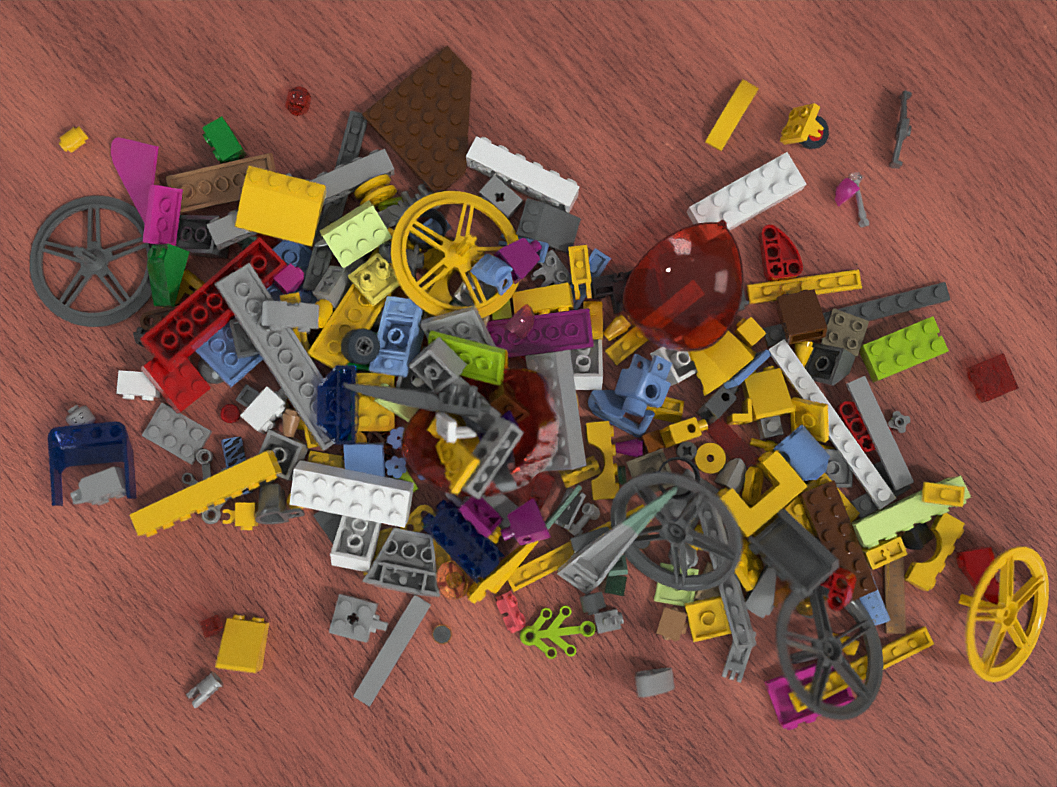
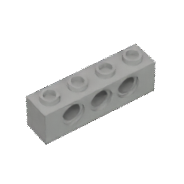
M497 416L472 453L479 460V463L461 489L479 499L523 435V432L513 423Z

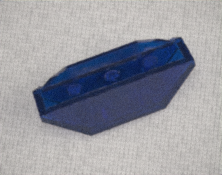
M336 365L317 386V426L335 445H356L359 426V392L344 387V383L358 384L356 365Z

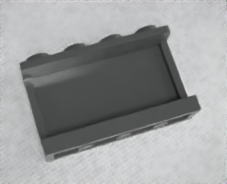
M782 508L777 512L778 518L755 538L752 536L748 537L750 544L748 547L755 555L759 554L762 557L763 563L768 568L773 567L778 578L781 581L786 580L790 584L789 588L796 595L800 594L805 598L839 568V562L828 549Z

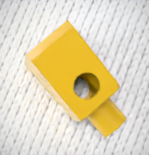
M696 417L669 425L659 431L666 446L665 448L701 436L702 431L708 430V424L705 419L697 421Z

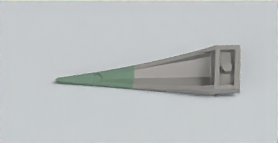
M677 486L571 555L570 559L558 568L557 574L586 595L600 585L639 533L677 492Z

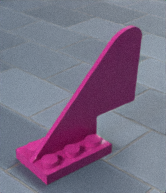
M120 137L115 138L111 144L112 161L145 223L143 242L176 246L183 189L154 185L158 146Z

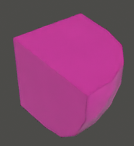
M844 178L836 188L835 201L838 207L860 190L857 184L849 178Z

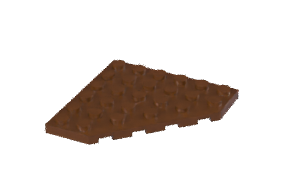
M448 45L362 113V117L433 194L446 191L466 174L472 71Z

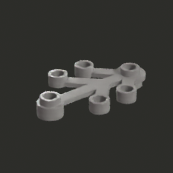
M201 449L196 454V460L202 464L203 480L211 477L210 462L213 460V454L207 449ZM207 453L209 458L204 461L202 456ZM185 473L182 476L184 484L192 486L199 483L191 473ZM187 475L191 476L190 482H186L185 477ZM230 496L225 498V501L227 502V500L231 499L232 497ZM225 503L214 506V504L208 506L209 510L201 513L203 521L207 524L217 523L221 518L220 509ZM210 511L215 513L213 518H210L208 515Z

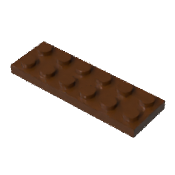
M829 481L798 494L815 538L838 559L839 567L851 571L856 577V584L850 602L878 590L835 481ZM841 578L842 583L847 585L846 580Z

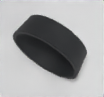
M431 208L419 217H429L436 220L442 227V236L445 237L447 222L439 211ZM408 234V240L414 246L417 244L420 249L434 248L428 243L416 241Z
M684 457L670 458L658 470V472H661L662 468L670 461L682 460L692 467L695 480L700 482L698 468L691 460ZM658 484L663 494L667 491L663 488L662 484ZM689 490L684 494H674L671 498L677 500L685 499L694 492Z

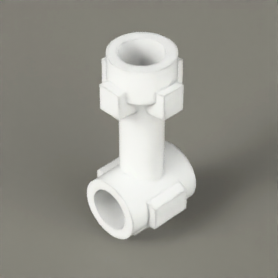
M593 503L585 504L582 508L584 515L576 524L572 523L568 531L574 536L583 533L582 528L590 519L596 520L599 518V508Z

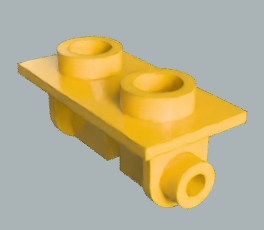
M594 455L585 459L586 466L572 470H559L566 488L601 473Z

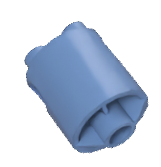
M803 425L799 426L773 448L774 451L777 450L802 480H816L827 471L830 455Z

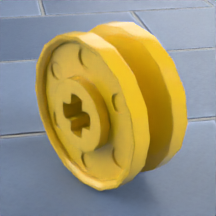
M384 174L374 177L355 190L354 195L358 200L363 199L360 205L369 200L375 208L380 202L392 198L397 190L394 185H389L391 182L389 175Z

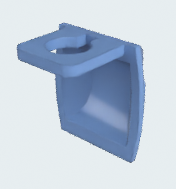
M488 253L470 271L481 281L497 287L498 294L501 296L513 284L511 275L513 269L501 259ZM506 279V280H507V283H506V285L502 288L503 283H504V280Z

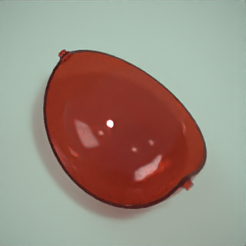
M720 220V222L698 223L668 235L654 245L632 270L624 289V309L635 328L651 342L673 351H701L719 342L732 326L742 299L743 264L738 245L727 228V222Z

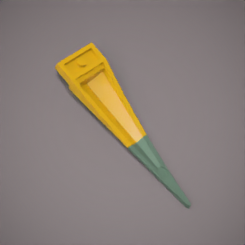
M580 485L576 486L563 503L545 521L548 529L582 489ZM539 541L519 545L492 568L477 577L465 592L468 599L474 604L477 600L480 602L487 594L485 592L486 589L496 594Z

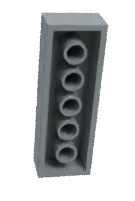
M570 350L525 356L542 471L572 470L586 466Z

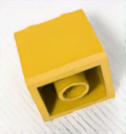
M774 366L763 368V372L758 373L755 370L741 383L744 398L752 399V422L768 417L787 415L795 411L781 368L775 369Z
M233 614V618H227L216 668L252 673L262 670L269 622H264V618L259 617L247 620L244 615Z

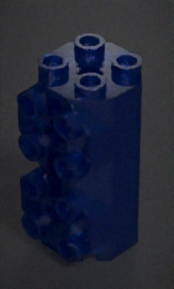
M443 499L435 506L437 510L433 514L428 513L421 520L424 523L421 527L475 583H478L480 581L477 578L482 577L484 579L500 563L499 557L503 559L505 555L488 537L486 538L483 534H480L476 527L463 517L462 512L450 499L447 501Z

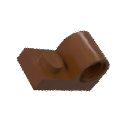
M504 382L489 393V405L502 415L510 410L517 423L530 415V410L516 399V394L508 383Z

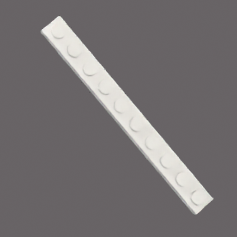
M785 339L770 348L771 357L778 367L781 368V371L801 399L828 404L829 439L877 508L882 509L895 500V495Z

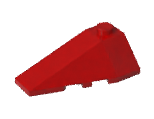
M975 547L957 552V565L962 569V572L975 591L984 573L995 560L992 547ZM995 574L987 584L981 600L998 604L1000 582L996 580Z

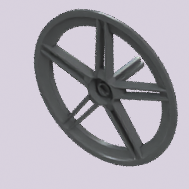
M87 196L66 203L44 221L32 244L30 273L38 296L54 314L76 325L104 327L131 317L147 303L152 296L147 265L143 280L131 297L128 296L108 268L109 263L145 248L148 254L152 246L160 245L144 243L113 256V251L143 242L145 223L138 210L129 203L117 198ZM93 209H95L96 241H93ZM100 209L111 210L125 216L136 226L142 237L102 249ZM88 210L86 249L78 246L73 248L48 241L52 232L62 221L75 213ZM49 245L73 251V255L76 257L46 249L45 246ZM44 252L81 264L80 270L60 300L52 293L46 282L43 270ZM95 274H97L121 304L114 309L98 313L81 312L70 308ZM107 274L127 299L126 302H123L104 277ZM83 275L85 278L78 286V288L75 290V292L72 294L67 303L64 304V302L66 301V299L68 298V296L70 295V293L72 292V290L74 289V287Z
M671 472L644 473L630 479L620 488L611 506L610 520L612 528L626 519L628 503L636 492L646 505L658 498L649 487L650 485L672 484L684 487L697 494L693 500H689L678 517L674 516L664 505L655 515L662 525L646 527L639 533V535L659 532V534L637 536L623 553L647 577L671 588L700 591L722 584L734 573L742 554L740 529L730 509L712 490L694 479ZM700 497L704 498L699 507L696 508L695 503ZM707 502L711 504L723 520L728 533L729 546L690 528V524ZM656 540L669 541L674 572L655 564L641 552L635 543ZM685 543L725 560L720 566L708 573L687 575ZM677 547L680 548L682 574H680Z
M819 585L806 596H810L818 639L787 631L790 616L798 603L805 598L791 591L780 608L776 624L777 654L789 686L805 706L822 717L841 721L861 715L876 699L883 676L881 642L869 613L858 599L847 604L844 608L851 614L857 624L834 637L823 596L828 597L830 589ZM860 628V631L847 639L845 642H841L840 638L844 637L845 635L849 634L855 629ZM862 635L868 661L865 682L861 680L842 655V649ZM787 637L809 642L811 646L789 640ZM787 645L803 650L790 654L792 664L818 658L809 692L801 684L793 670ZM831 667L838 672L857 695L854 700L846 705L832 706L821 702Z

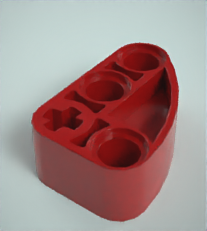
M771 224L766 225L759 233L765 278L772 282L798 277L803 271V264L796 246L782 230ZM770 231L773 238L768 239L764 232ZM772 249L776 254L775 257H770L767 254V250ZM789 266H795L797 269V273H791L789 271ZM773 268H774V271L777 270V272H778L776 275H774V273H771V272H770Z
M845 401L837 405L835 412L864 453L875 450L876 448L855 403ZM843 406H847L849 408V415H845L842 412ZM853 422L859 425L858 432L852 430ZM864 441H867V442H868V444L866 445V447H863V446H862V444L864 443Z

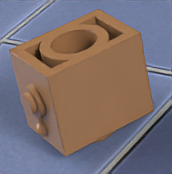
M664 607L656 634L662 635L665 640L679 641L681 633H686L688 623L685 620L687 614L675 607L671 609Z

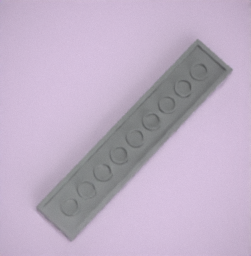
M251 264L245 265L215 284L321 450L324 451L354 431V425L292 328L282 327L281 331L270 330L269 326L262 325L263 301L274 300Z

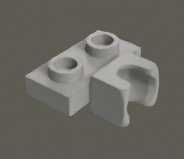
M553 250L546 254L544 263L537 262L540 269L535 271L530 277L532 281L538 278L542 279L541 287L567 282L569 284L572 283L571 274Z

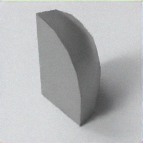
M735 458L726 463L714 482L721 487L724 485L728 488H733L739 494L744 485L745 473L747 471L743 460Z

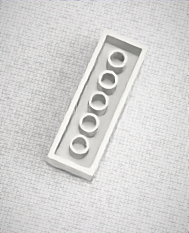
M476 136L466 155L467 167L490 178L495 175L506 186L539 202L570 213L579 193L580 186L577 185V182L569 178L565 180L560 177L559 173L553 170L547 171L537 162H528L521 154L516 153L514 155L508 152L509 150L506 147L492 144V141L486 137L479 138Z
M788 152L690 206L687 214L704 243H709L801 191L806 186V182Z
M300 460L293 472L290 505L405 527L410 515L414 483Z

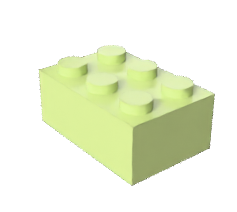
M369 200L320 230L321 235L342 268H345L392 238Z

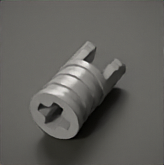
M211 672L209 676L192 688L186 696L188 699H191L201 693L192 702L193 707L197 708L224 685L223 681L216 673Z

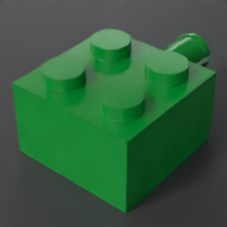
M223 116L202 127L205 132L202 134L211 148H215L212 152L221 164L240 160L247 156Z

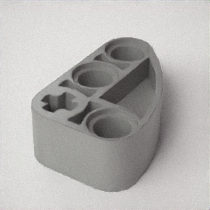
M672 668L635 672L637 697L654 696L675 688Z

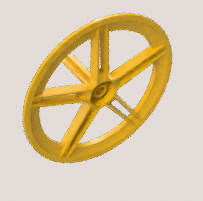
M443 191L423 197L405 211L393 233L391 261L397 281L405 294L418 307L433 316L470 307L448 305L434 299L425 292L428 287L452 268L458 270L481 318L495 313L504 306L512 297L519 282L517 284L513 282L502 296L497 292V294L486 301L476 276L470 272L472 269L471 261H479L483 257L478 256L477 252H497L503 248L473 247L477 240L476 237H472L470 234L474 208L486 214L496 223L503 233L507 245L519 240L510 221L498 208L485 199L470 193ZM444 204L463 205L455 241L452 242L416 220L423 213L436 206ZM470 206L465 237L460 234L466 207ZM412 225L427 233L428 235L432 236L433 238L437 239L438 241L442 242L443 244L439 245L438 243H436L435 241H433L432 239H430L429 237H427L426 235L412 227ZM409 231L444 254V258L417 282L410 272L406 258V242ZM443 264L446 269L421 288L419 285ZM466 272H468L471 277V280L474 284V287L477 291L481 303H479L470 285V282L465 274ZM505 280L502 288L506 285L507 280Z
M1018 546L1003 552L984 573L974 596L960 595L959 604L970 607L966 624L967 656L974 672L986 681L999 682L1013 675L1028 659L1041 632L1048 607L1049 582L1042 558L1031 548ZM1014 560H1021L1028 566L1032 577L1013 595ZM1000 569L999 603L993 604L980 600L987 584ZM1034 595L1031 619L1026 632H1024L1017 619V613ZM986 612L992 615H976V613ZM975 620H994L993 629L980 659L974 641ZM1007 631L1017 648L1009 658L993 666Z

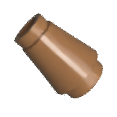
M285 408V412H282V435L294 437L301 417L295 408Z

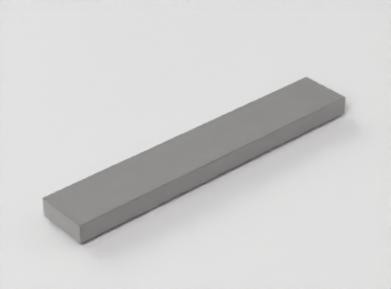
M863 376L847 383V388L894 490L914 483L866 377Z
M417 595L413 596L353 697L369 707L371 706L430 608V603Z

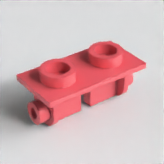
M509 591L496 597V604L500 613H508V616L503 617L507 630L514 633L526 627L525 617L520 613L517 606L518 601L512 592Z

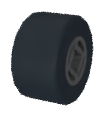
M354 329L343 337L341 350L349 362L366 364L372 362L378 356L380 341L371 330Z

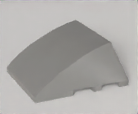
M394 528L362 582L384 589L419 596L440 597L433 536Z

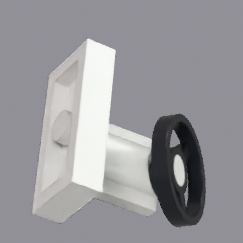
M436 412V432L447 442H456L457 438L476 437V433L486 434L487 430L465 415L462 419H464L466 426L456 427V422L445 412Z

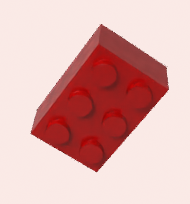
M155 357L140 368L177 414L211 389L188 359L184 360L171 373Z

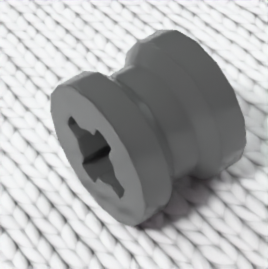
M688 441L681 443L676 449L677 457H684L692 460L697 453L696 446Z

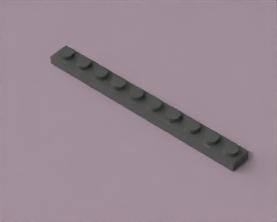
M350 111L335 167L341 164L348 165L352 163V160L359 157L368 124L362 117V113ZM348 195L325 204L315 244L324 239L320 230L343 217ZM328 245L313 247L303 290L314 292L328 270L333 254Z
M946 282L837 310L867 321H873L947 302L951 299ZM832 311L823 313L826 324H828ZM781 324L763 328L767 333L764 335L767 347L775 346L783 339L787 342Z

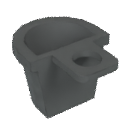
M278 483L259 489L258 512L255 514V521L257 523L280 524L289 522L290 518L305 515L301 508L287 510L285 491Z

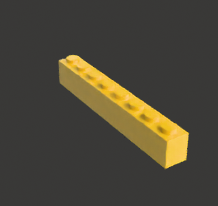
M265 451L130 514V518L138 536L146 535L148 538L157 534V530L162 527L163 530L173 527L175 521L180 520V522L192 518L191 514L195 512L200 514L209 510L208 506L212 504L218 506L225 503V498L238 497L247 488L253 490L259 487V483L264 480L266 482L275 480L277 474L282 473V470L274 452Z

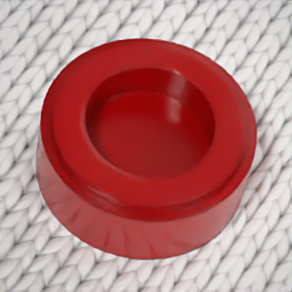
M227 404L222 407L220 416L224 422L232 424L240 419L241 412L237 406Z

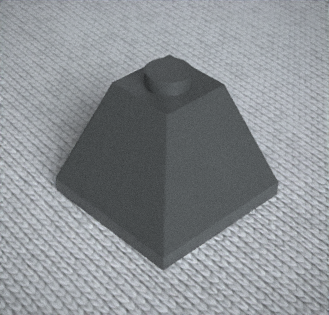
M813 343L812 347L814 349L805 365V369L814 382L835 385L850 374L855 355L844 348Z

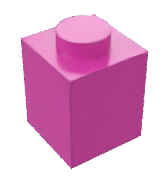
M290 263L273 278L274 285L284 295L291 294L304 284V273L298 266L294 267Z

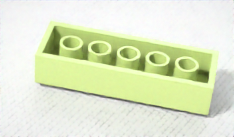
M961 476L948 477L935 483L965 487L963 505L967 503L966 499L971 497ZM922 489L853 521L851 524L860 546L871 548L879 544L878 540L893 538L896 536L895 532L908 531L914 528V523H925L932 519L931 516L942 515L949 511V507L954 506L921 502Z

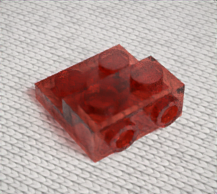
M1004 353L967 368V377L970 382H973L975 395L982 403L1019 388Z

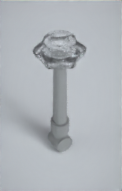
M860 172L848 174L849 179L859 187V183L864 179V175H860ZM859 190L856 193V200L860 218L859 226L862 228L869 225V220L866 218V211H864Z

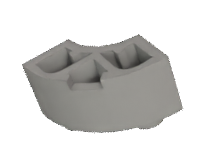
M263 301L262 325L269 326L270 330L281 331L282 327L297 328L298 332H310V329H318L319 305L300 302Z

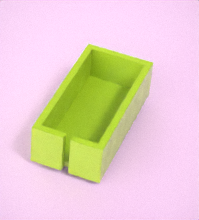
M933 316L861 346L859 352L873 383L949 351L943 337H938L937 335L940 330Z

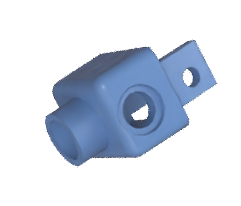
M634 354L630 367L621 370L615 388V394L625 399L622 410L634 416L643 417L647 406L661 407L671 386V383L667 382L666 379L672 363L657 355H654L653 360L650 361L638 354Z

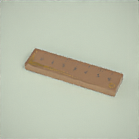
M903 556L883 565L884 605L891 619L885 623L886 634L906 633Z

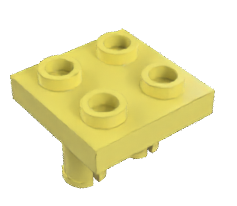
M379 253L348 275L349 280L372 306L376 305L400 286L394 270Z

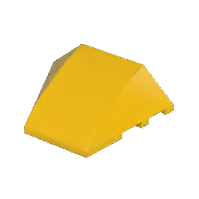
M711 317L683 338L690 359L695 363L698 371L696 375L698 379H701L704 387L702 390L704 396L732 378L752 361L756 354L755 351Z

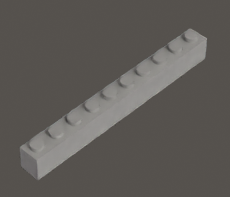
M376 149L370 152L369 156L364 158L357 157L348 165L341 164L335 167L334 171L329 173L322 172L317 175V178L306 180L326 185V196L323 203L325 205L355 192L359 186L374 177L384 174L389 175V177L394 175V167L386 150ZM238 210L229 212L226 217L214 218L207 224L218 250L258 234L235 227Z

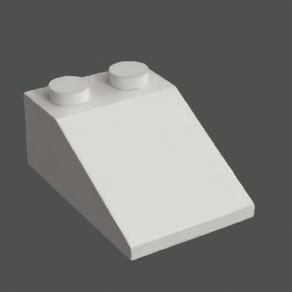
M593 339V348L570 350L576 390H602V340Z
M342 515L331 551V564L333 566L368 572L375 556L381 523Z

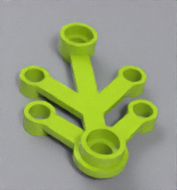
M564 605L560 608V613L548 629L539 630L543 623L552 617V611L549 608H543L536 622L532 626H526L521 630L520 640L527 646H537L546 654L547 658L554 659L557 656V650L554 647H548L540 640V638H549L562 648L567 656L571 657L576 654V647L568 644L559 636L581 633L585 637H590L595 633V625L591 621H584L579 626L558 628L572 612L569 606ZM563 608L569 609L568 615L562 614ZM548 610L550 616L544 617L543 611ZM585 625L591 626V630L589 632L584 631ZM532 632L533 638L527 639L526 633ZM568 647L574 648V652L572 654L567 653ZM553 649L555 651L554 656H549L547 654L548 650Z

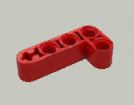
M839 567L820 584L830 589L827 603L832 610L839 611L850 603L856 584V577L851 571ZM841 578L846 580L847 585L842 583ZM836 596L841 598L842 603L837 600Z

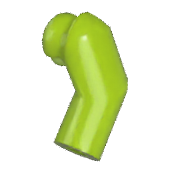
M402 197L390 198L380 202L378 209L383 211L387 207L397 205L400 200L403 202Z

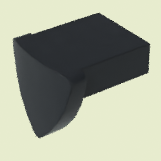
M918 523L914 528L906 531L901 539L905 548L921 550L934 537L926 523Z

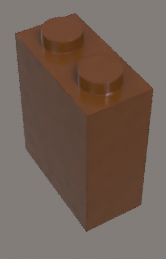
M815 289L802 290L798 293L783 294L777 297L776 309L788 345L826 337L827 324Z

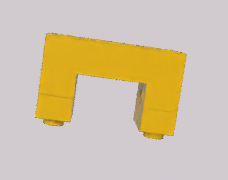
M769 450L758 458L759 462L756 466L763 470V474L773 486L760 496L757 504L747 506L733 488H722L716 494L734 515L741 537H749L808 487L777 450L773 452Z

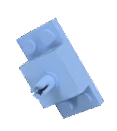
M386 297L377 334L380 341V350L375 360L370 362V372L407 378L408 365L420 353L424 337V331L420 326L423 310L411 299Z

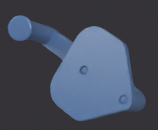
M593 390L587 403L590 410L597 417L609 421L610 424L634 437L640 438L645 434L652 418L655 416L653 411L646 410L643 420L638 425L623 417L625 411L622 410L625 399L616 395L615 391Z

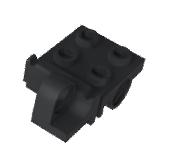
M638 268L625 273L620 272L619 274L613 273L611 275L591 277L592 299H602L610 296L614 314H619L623 310L627 312L660 307L662 305L655 268Z

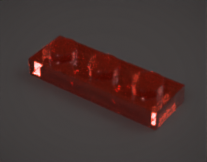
M721 417L708 426V430H705L733 459L741 458L747 470L758 460L759 456Z

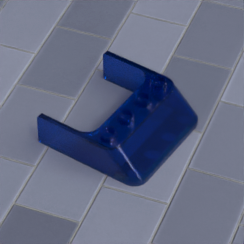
M116 421L55 427L48 433L52 506H63L62 473L66 468L124 462L127 499H137L134 452L126 426L123 423Z

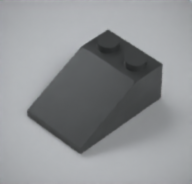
M527 198L516 235L521 238L546 242L549 244V249L569 254L568 247L574 244L581 218L546 203Z
M180 215L176 247L189 251V255L227 259L229 246L218 250L207 227V224L212 219L220 216Z

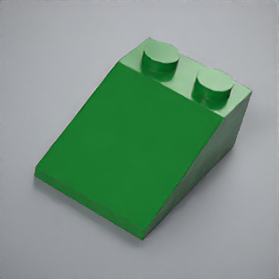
M171 244L155 245L149 249L147 268L154 307L175 306L189 251Z

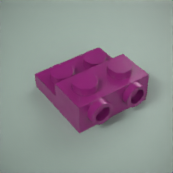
M471 496L459 508L463 517L469 520L476 527V530L486 538L504 520L482 496L479 499Z

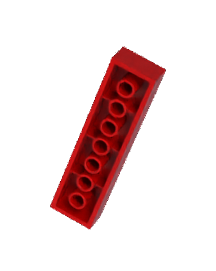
M261 237L257 238L140 338L142 345L169 373L224 327L229 320L235 317L215 285L217 282L250 263L267 289L274 283L273 278L287 267V264Z

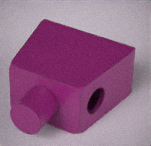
M521 238L501 248L493 256L501 259L513 269L511 272L512 281L514 284H517L540 260L536 252L542 247L537 240L529 243L525 238Z
M534 498L509 513L507 518L510 526L500 530L505 541L516 537L520 545L551 537Z

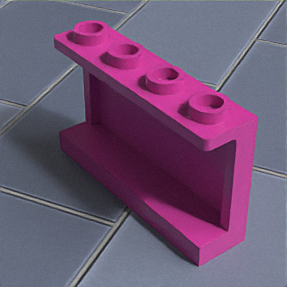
M817 663L794 671L803 686L812 682ZM784 675L764 681L778 722L783 729H795L799 723L804 721L806 724L817 720L816 717L820 716L809 708L796 712L788 696V693L793 690ZM850 687L821 702L832 706H843L855 698Z

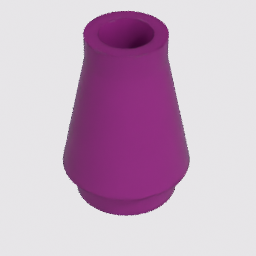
M637 438L616 442V453L633 457L643 456V440Z

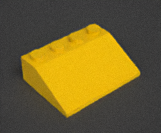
M248 166L235 227L312 247L326 196V185Z

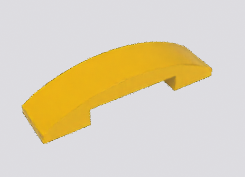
M744 79L741 81L705 143L722 151L759 88Z

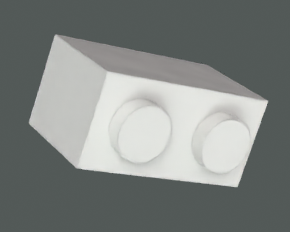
M119 370L117 394L123 395V399L134 400L135 396L142 397V400L154 401V398H160V392L143 372Z

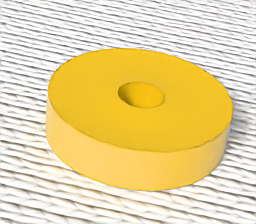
M706 443L700 446L694 457L696 467L706 474L720 471L726 461L724 450L714 443ZM708 455L713 457L712 462L707 461Z

